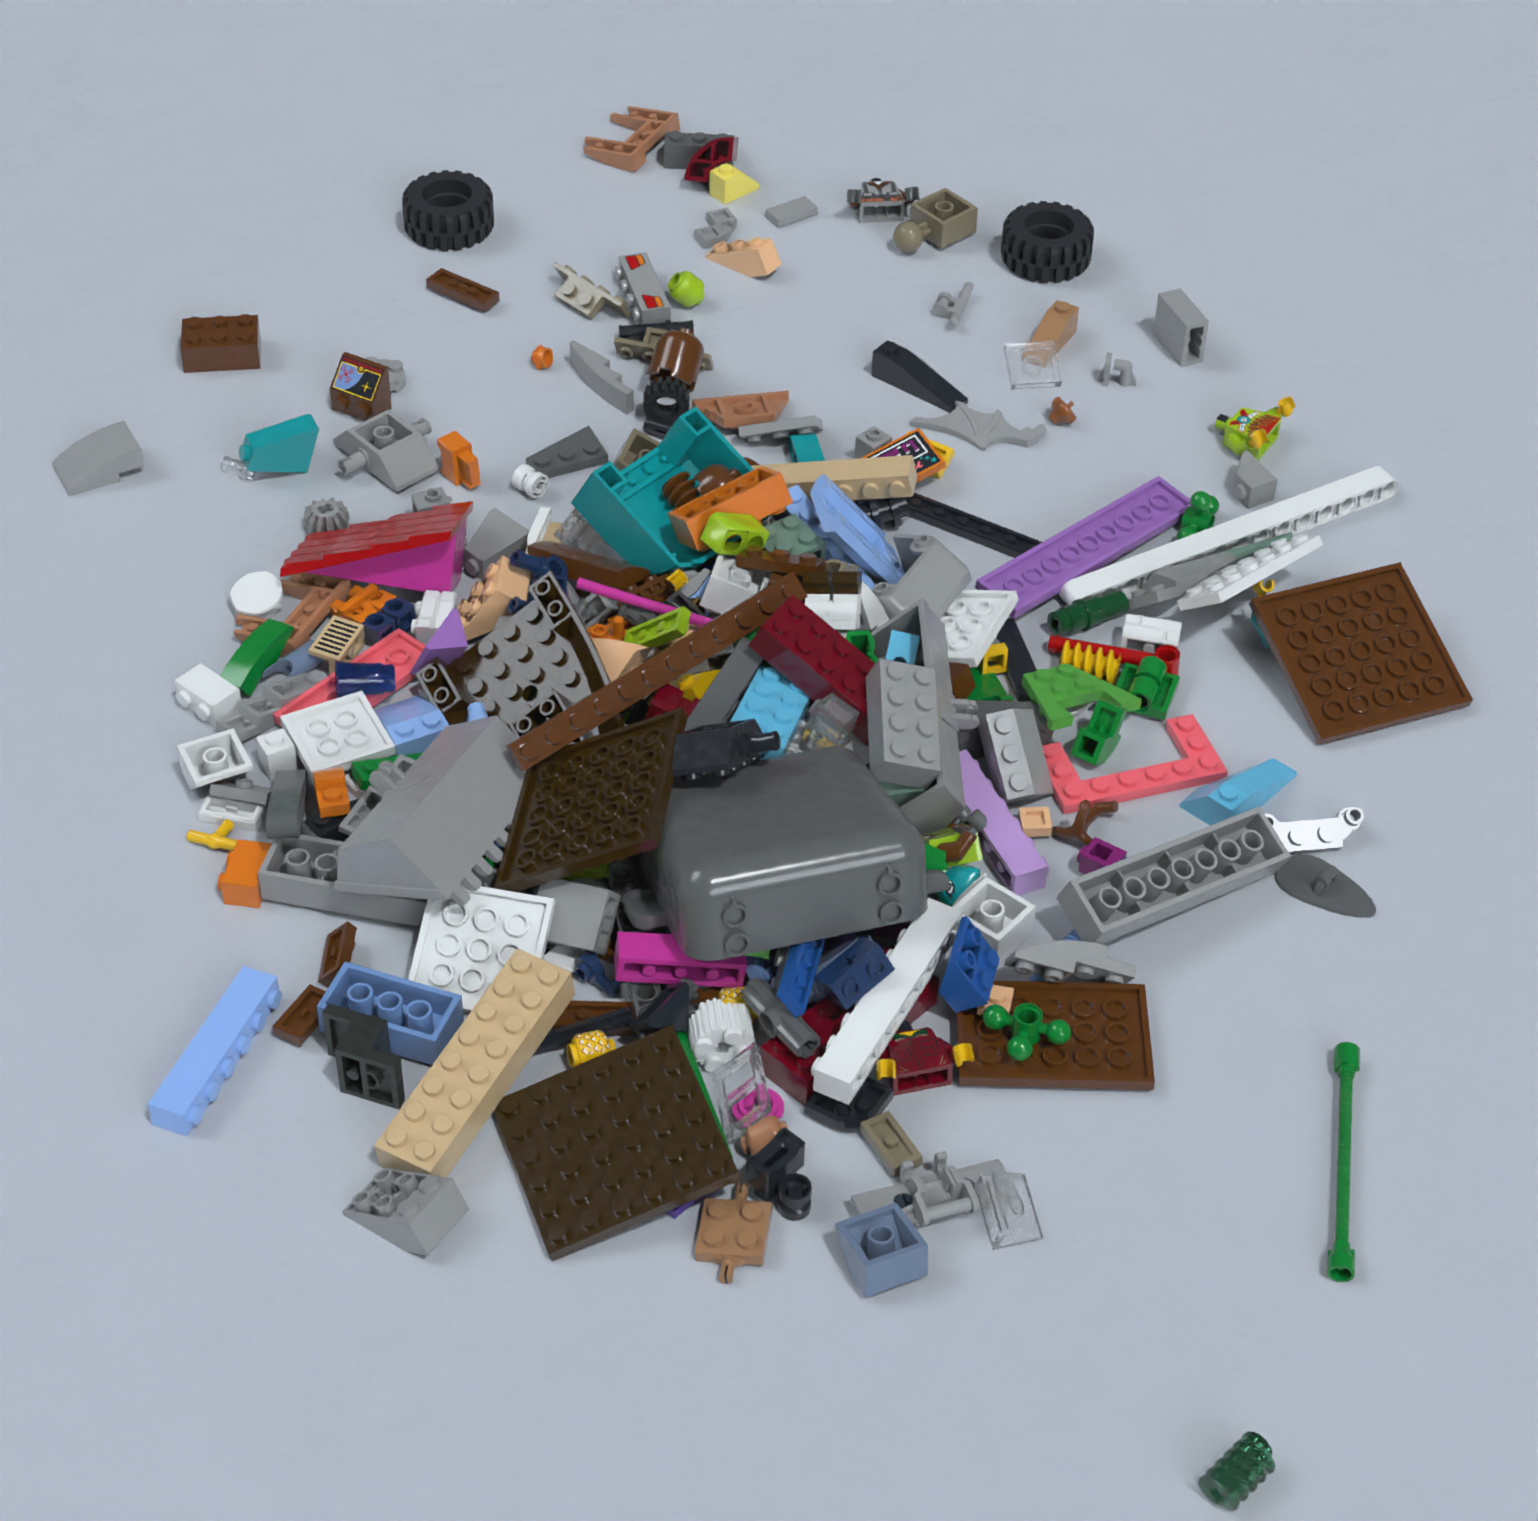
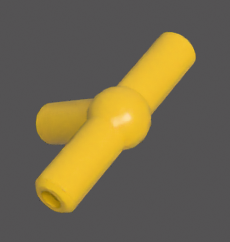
M229 819L224 820L214 833L209 834L189 830L186 834L187 841L207 845L211 849L220 848L233 851L237 842L235 839L226 838L234 828V823Z

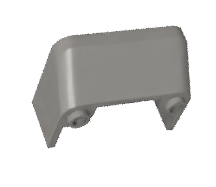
M895 534L893 539L905 574L897 584H889L887 582L876 584L872 592L880 601L889 620L922 598L928 602L929 608L940 619L970 583L971 575L968 567L933 536L926 534Z

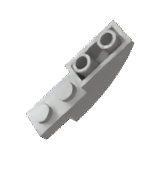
M1058 940L1030 945L1012 953L1005 959L1004 964L1014 968V971L1027 975L1032 973L1044 976L1043 978L1046 981L1054 983L1066 980L1075 972V976L1083 979L1096 978L1104 980V983L1127 984L1135 978L1136 973L1135 965L1107 958L1109 946L1077 940Z

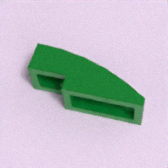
M269 618L245 639L226 664L220 676L239 688L240 694L251 697L262 673L277 662L294 627Z

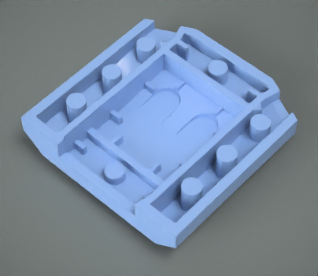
M823 473L816 479L810 492L816 509L814 514L821 522L818 525L819 528L865 571L889 584H897L905 574V570L897 551L885 540L886 534Z

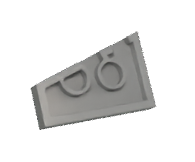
M812 415L739 426L738 429L739 437L747 439V443L763 441L762 437L772 436L773 439L788 437V434L798 433L800 435L823 430V424L820 418Z

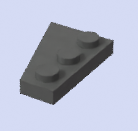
M587 426L529 456L525 460L526 464L533 467L536 472H541L548 478L606 464L608 462V454L590 426Z

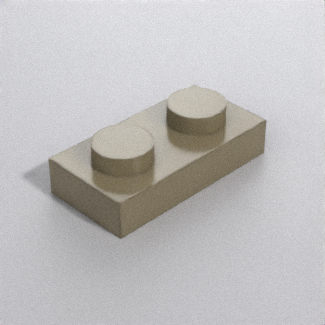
M890 1111L860 1122V1132L893 1177L900 1175V1164L903 1161L912 1160L913 1169L922 1165L923 1156Z

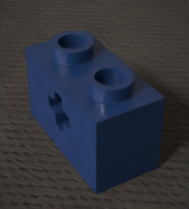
M862 936L815 975L814 978L831 1002L847 1010L892 973L895 968L879 944Z

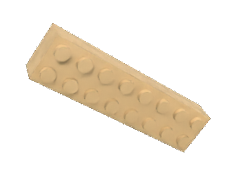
M516 948L375 1143L374 1148L380 1167L448 1177L574 997L575 989L572 972Z

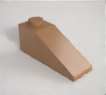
M1056 300L1046 311L1021 361L1044 369L1076 333L1079 307L1073 306L1068 302Z

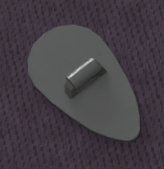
M1294 855L1276 872V881L1280 888L1291 897L1304 903L1340 915L1358 918H1370L1376 913V906L1369 895L1347 875L1323 859L1312 855Z

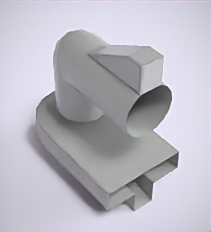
M1109 352L1106 354L1104 367L1098 377V381L1103 382L1102 386L1106 387L1108 386L1112 353ZM1115 359L1113 370L1120 371L1119 384L1124 387L1129 385L1136 386V378L1132 372V363L1128 360Z

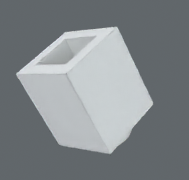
M284 728L256 737L259 763L271 781L274 780L276 771L298 770L295 745Z

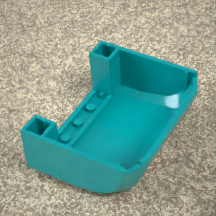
M695 406L678 417L655 449L621 471L611 461L593 471L571 501V504L606 543L629 564L650 570L651 576L656 574L659 577L666 573L671 575L677 569L681 571L695 569L713 558L717 553L712 549L700 552L679 543L667 515L674 508L669 505L668 500L662 495V486L671 477L684 471L690 474L688 480H693V477L698 472L713 464L725 465L730 470L735 467L742 475L754 469ZM699 480L695 481L696 484L694 488H697V486L700 484ZM770 515L762 518L761 523L766 521L770 517ZM736 535L735 537L727 539L726 541L736 542L741 537L740 535Z

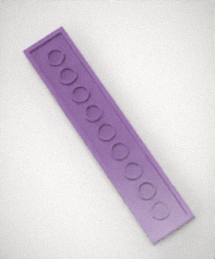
M1157 476L977 579L975 588L977 590L1016 591L1019 600L1009 615L1015 619L1058 594L1067 581L1102 568L1182 521L1185 510L1190 506V499L1160 476Z

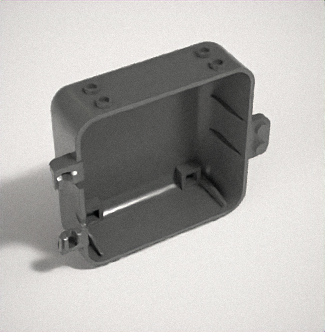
M830 746L751 761V764L741 766V769L730 771V774L712 777V774L708 773L701 775V778L693 780H683L682 775L674 776L659 847L633 855L636 874L645 888L626 892L623 895V907L631 924L639 928V930L648 932L655 930L657 927L667 925L681 951L686 956L696 960L716 961L916 919L927 911V894L949 890V879L941 870H926L925 845L921 834L861 759L847 748Z

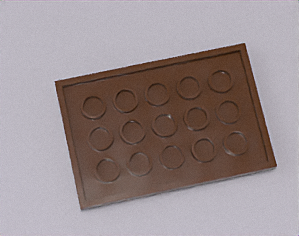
M994 980L993 985L1014 988L1009 1015L1014 1014V1009L1018 1005L1032 1003L1042 1010L1043 1023L1049 1024L1052 1020L1062 1019L1071 1027V1037L1062 1045H1055L1047 1039L1045 1034H1040L1039 1041L1032 1045V1054L1024 1061L1013 1060L1007 1053V1043L1012 1038V1027L1005 1025L1000 1030L989 1029L983 1022V1015H977V1007L956 1013L957 1045L961 1043L971 1044L975 1059L973 1062L963 1061L962 1065L958 1067L959 1085L1154 1090L1155 1078L1145 984Z

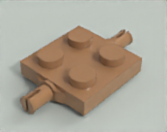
M741 1182L735 1184L733 1199L705 1198L694 1252L696 1261L713 1262L721 1265L718 1280L725 1284L726 1278L727 1284L733 1282L734 1268L736 1266L746 1264L764 1265L773 1212L772 1202L747 1200L749 1185L744 1182L742 1189Z

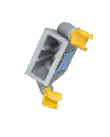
M704 568L699 573L695 570L681 571L677 569L666 578L675 587V592L665 601L677 607L684 606L692 613L711 619L721 615L710 613L703 606L699 605L711 575L709 569Z

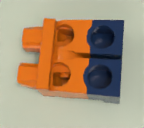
M370 583L365 588L355 585L348 593V601L343 602L337 599L330 605L332 617L335 615L363 624L364 639L370 642L372 646L398 628L408 633L411 630L412 620L416 619L413 603L385 590H378V586Z

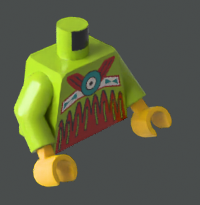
M1292 397L1282 398L1278 402L1279 407L1276 406L1267 411L1240 408L1232 418L1219 414L1215 422V428L1225 432L1223 439L1224 447L1230 449L1235 455L1241 456L1243 451L1248 450L1259 461L1278 439L1282 415L1288 417L1292 414L1295 408Z

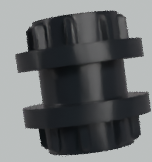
M905 497L853 500L882 531V524L891 521L893 527L896 528L901 526V521L908 519L909 508Z

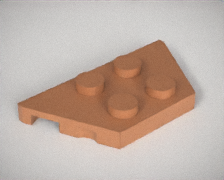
M789 391L692 399V408L696 406L707 419L719 426L736 430L739 426L777 421L789 402Z

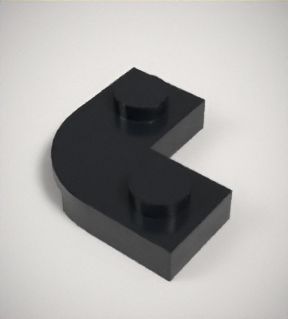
M867 1077L849 1105L815 1091L804 1106V1114L837 1130L859 1131L860 1122L883 1113L894 1098V1089Z

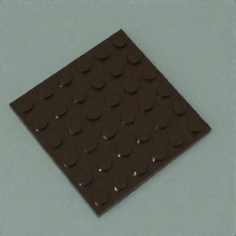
M681 707L564 746L527 769L494 889L519 892L532 886L545 884L561 877L571 876L577 872L596 868L609 862L622 860L626 857L658 848L674 781L672 760L677 734L685 732L688 714Z
M673 1025L504 1096L494 1110L551 1261H555L741 1180Z

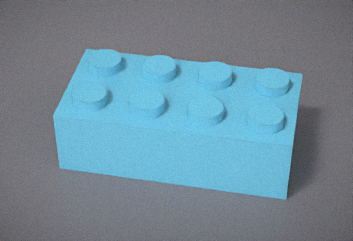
M760 665L730 722L755 719L763 733L777 731L780 736V750L763 753L760 760L786 755L806 715L811 698L777 669Z

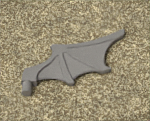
M955 401L956 408L947 415L929 419L915 417L909 421L910 426L934 430L966 440L981 451H986V448L994 443H1010L1027 448L1037 443L1039 437L1047 432L1044 424H1039L1034 429L1027 426L1023 430H1019L1011 426L1003 418L1000 410H996L993 414L982 413L969 408L960 401Z

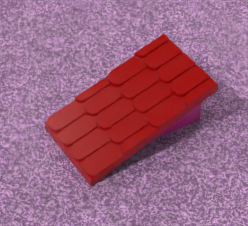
M474 501L432 506V510L397 514L387 520L350 524L349 528L309 534L305 537L304 542L298 544V549L291 552V557L284 560L283 566L280 568V577L306 572L422 592L426 590L439 591L440 593L442 591L453 592L461 580L467 517L473 510Z

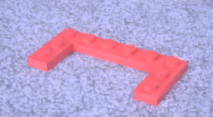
M1193 714L1166 719L1165 728L1183 759L1081 780L1060 742L1042 745L1054 790L1053 796L1063 815L1078 812L1079 804L1083 800H1088L1090 806L1094 803L1117 801V803L1209 784L1227 777L1228 771Z

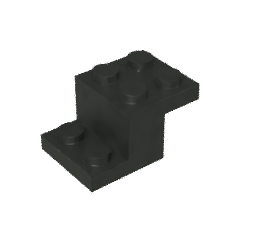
M328 1003L322 1012L328 1055L336 1057L340 1092L400 1110L405 1102L401 1058L391 1054L388 1021L374 1015L370 1016L353 1011L347 1007H339Z

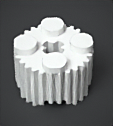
M713 998L711 1001L707 999L705 1003L700 1002L698 1010L695 1011L696 1014H692L691 1018H689L688 1028L689 1043L696 1062H700L701 1065L704 1064L706 1071L715 1073L721 1071L724 1066L726 1067L730 1064L734 1066L736 1062L746 1063L751 1061L754 1057L755 1038L750 1011L746 1004L734 1003L731 1005L730 1002L724 1004L721 999Z

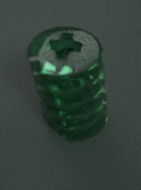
M1254 1431L1244 1433L1241 1439L1236 1441L1233 1447L1227 1450L1224 1456L1218 1459L1215 1465L1199 1478L1198 1485L1203 1494L1212 1502L1228 1510L1234 1511L1238 1509L1239 1501H1245L1248 1498L1249 1492H1254L1257 1489L1258 1483L1264 1482L1267 1474L1275 1471L1276 1465L1272 1458L1273 1452L1269 1443L1262 1435Z

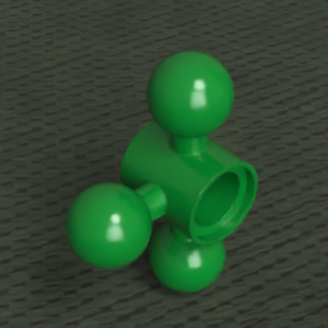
M1197 491L1191 496L1190 506L1187 507L1182 517L1181 529L1176 536L1177 540L1213 527L1215 514L1219 510V502L1214 496L1204 491Z
M1032 1003L1018 1005L1014 1009L1013 1015H1009L1003 1006L997 1004L988 1006L983 1013V1022L989 1029L1000 1030L1005 1025L1012 1027V1038L1007 1043V1053L1016 1061H1024L1030 1057L1033 1050L1032 1045L1039 1041L1040 1034H1045L1047 1039L1055 1045H1062L1071 1037V1027L1066 1021L1055 1019L1049 1022V1024L1043 1023L1042 1010Z

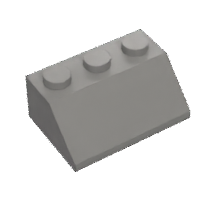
M1013 708L985 714L981 717L978 730L991 781L998 796L1002 797L1006 804H1012L1053 795L1054 790L1033 709Z

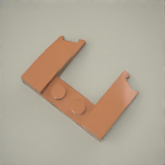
M628 106L629 115H621L614 112L610 115L611 121L635 132L624 142L586 136L585 145L590 147H583V151L586 155L604 164L636 172L646 162L645 153L661 138L665 139L666 132L680 130L678 113Z
M302 572L293 574L287 580H280L283 593L302 601L282 622L293 626L294 629L279 657L286 656L311 640L309 635L331 611V603L337 599L343 602L349 600L348 593L352 588L349 579ZM237 614V625H242L243 628L242 630L233 631L235 638L244 642L254 630L268 619Z

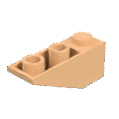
M755 237L749 241L739 239L727 244L725 241L713 245V250L705 255L706 259L749 277L769 275L782 264L772 238L761 239V237Z

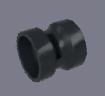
M791 1173L785 1175L779 1181L778 1212L787 1220H802L810 1213L812 1185L806 1176Z

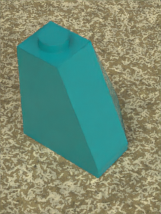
M305 414L245 435L243 445H240L239 458L243 461L247 471L308 473L319 427L311 414Z

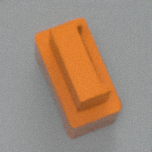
M457 431L438 438L437 445L441 451L443 467L440 469V472L455 486L463 483L466 487L472 489L480 485L478 458L472 453L471 443Z

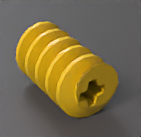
M1066 640L1059 665L1070 664L1102 680L1106 677V681L1113 685L1118 676L1121 654L1115 659L1114 651L1110 650L1107 656H1103L1102 647H1099L1097 652L1092 654L1091 645H1088L1083 652L1079 642H1077L1074 649H1070V641Z

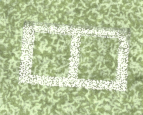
M754 1042L727 1063L723 1062L711 1073L721 1125L728 1144L737 1141L748 1128L772 1112L760 1049ZM750 1060L753 1077L727 1096L724 1081ZM756 1089L759 1106L732 1124L729 1109Z

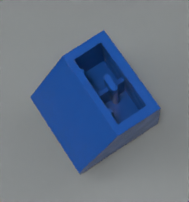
M967 916L961 917L939 989V993L955 1013L988 1004L1000 959L996 950L991 948L980 930L973 925Z

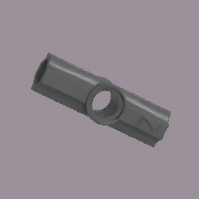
M756 977L748 981L745 988L741 990V999L759 1016L760 1024L765 1033L771 1038L778 1036L797 1057L806 1059L812 1056L820 1046V1037L802 1019V1015L795 1018L777 997V992L764 979L760 980Z

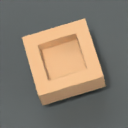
M1019 807V822L1021 829L1027 837L1052 835L1049 807Z
M993 985L988 1004L977 1007V1015H983L984 1010L994 1004L1003 1006L1007 1013L1010 1014L1014 988Z

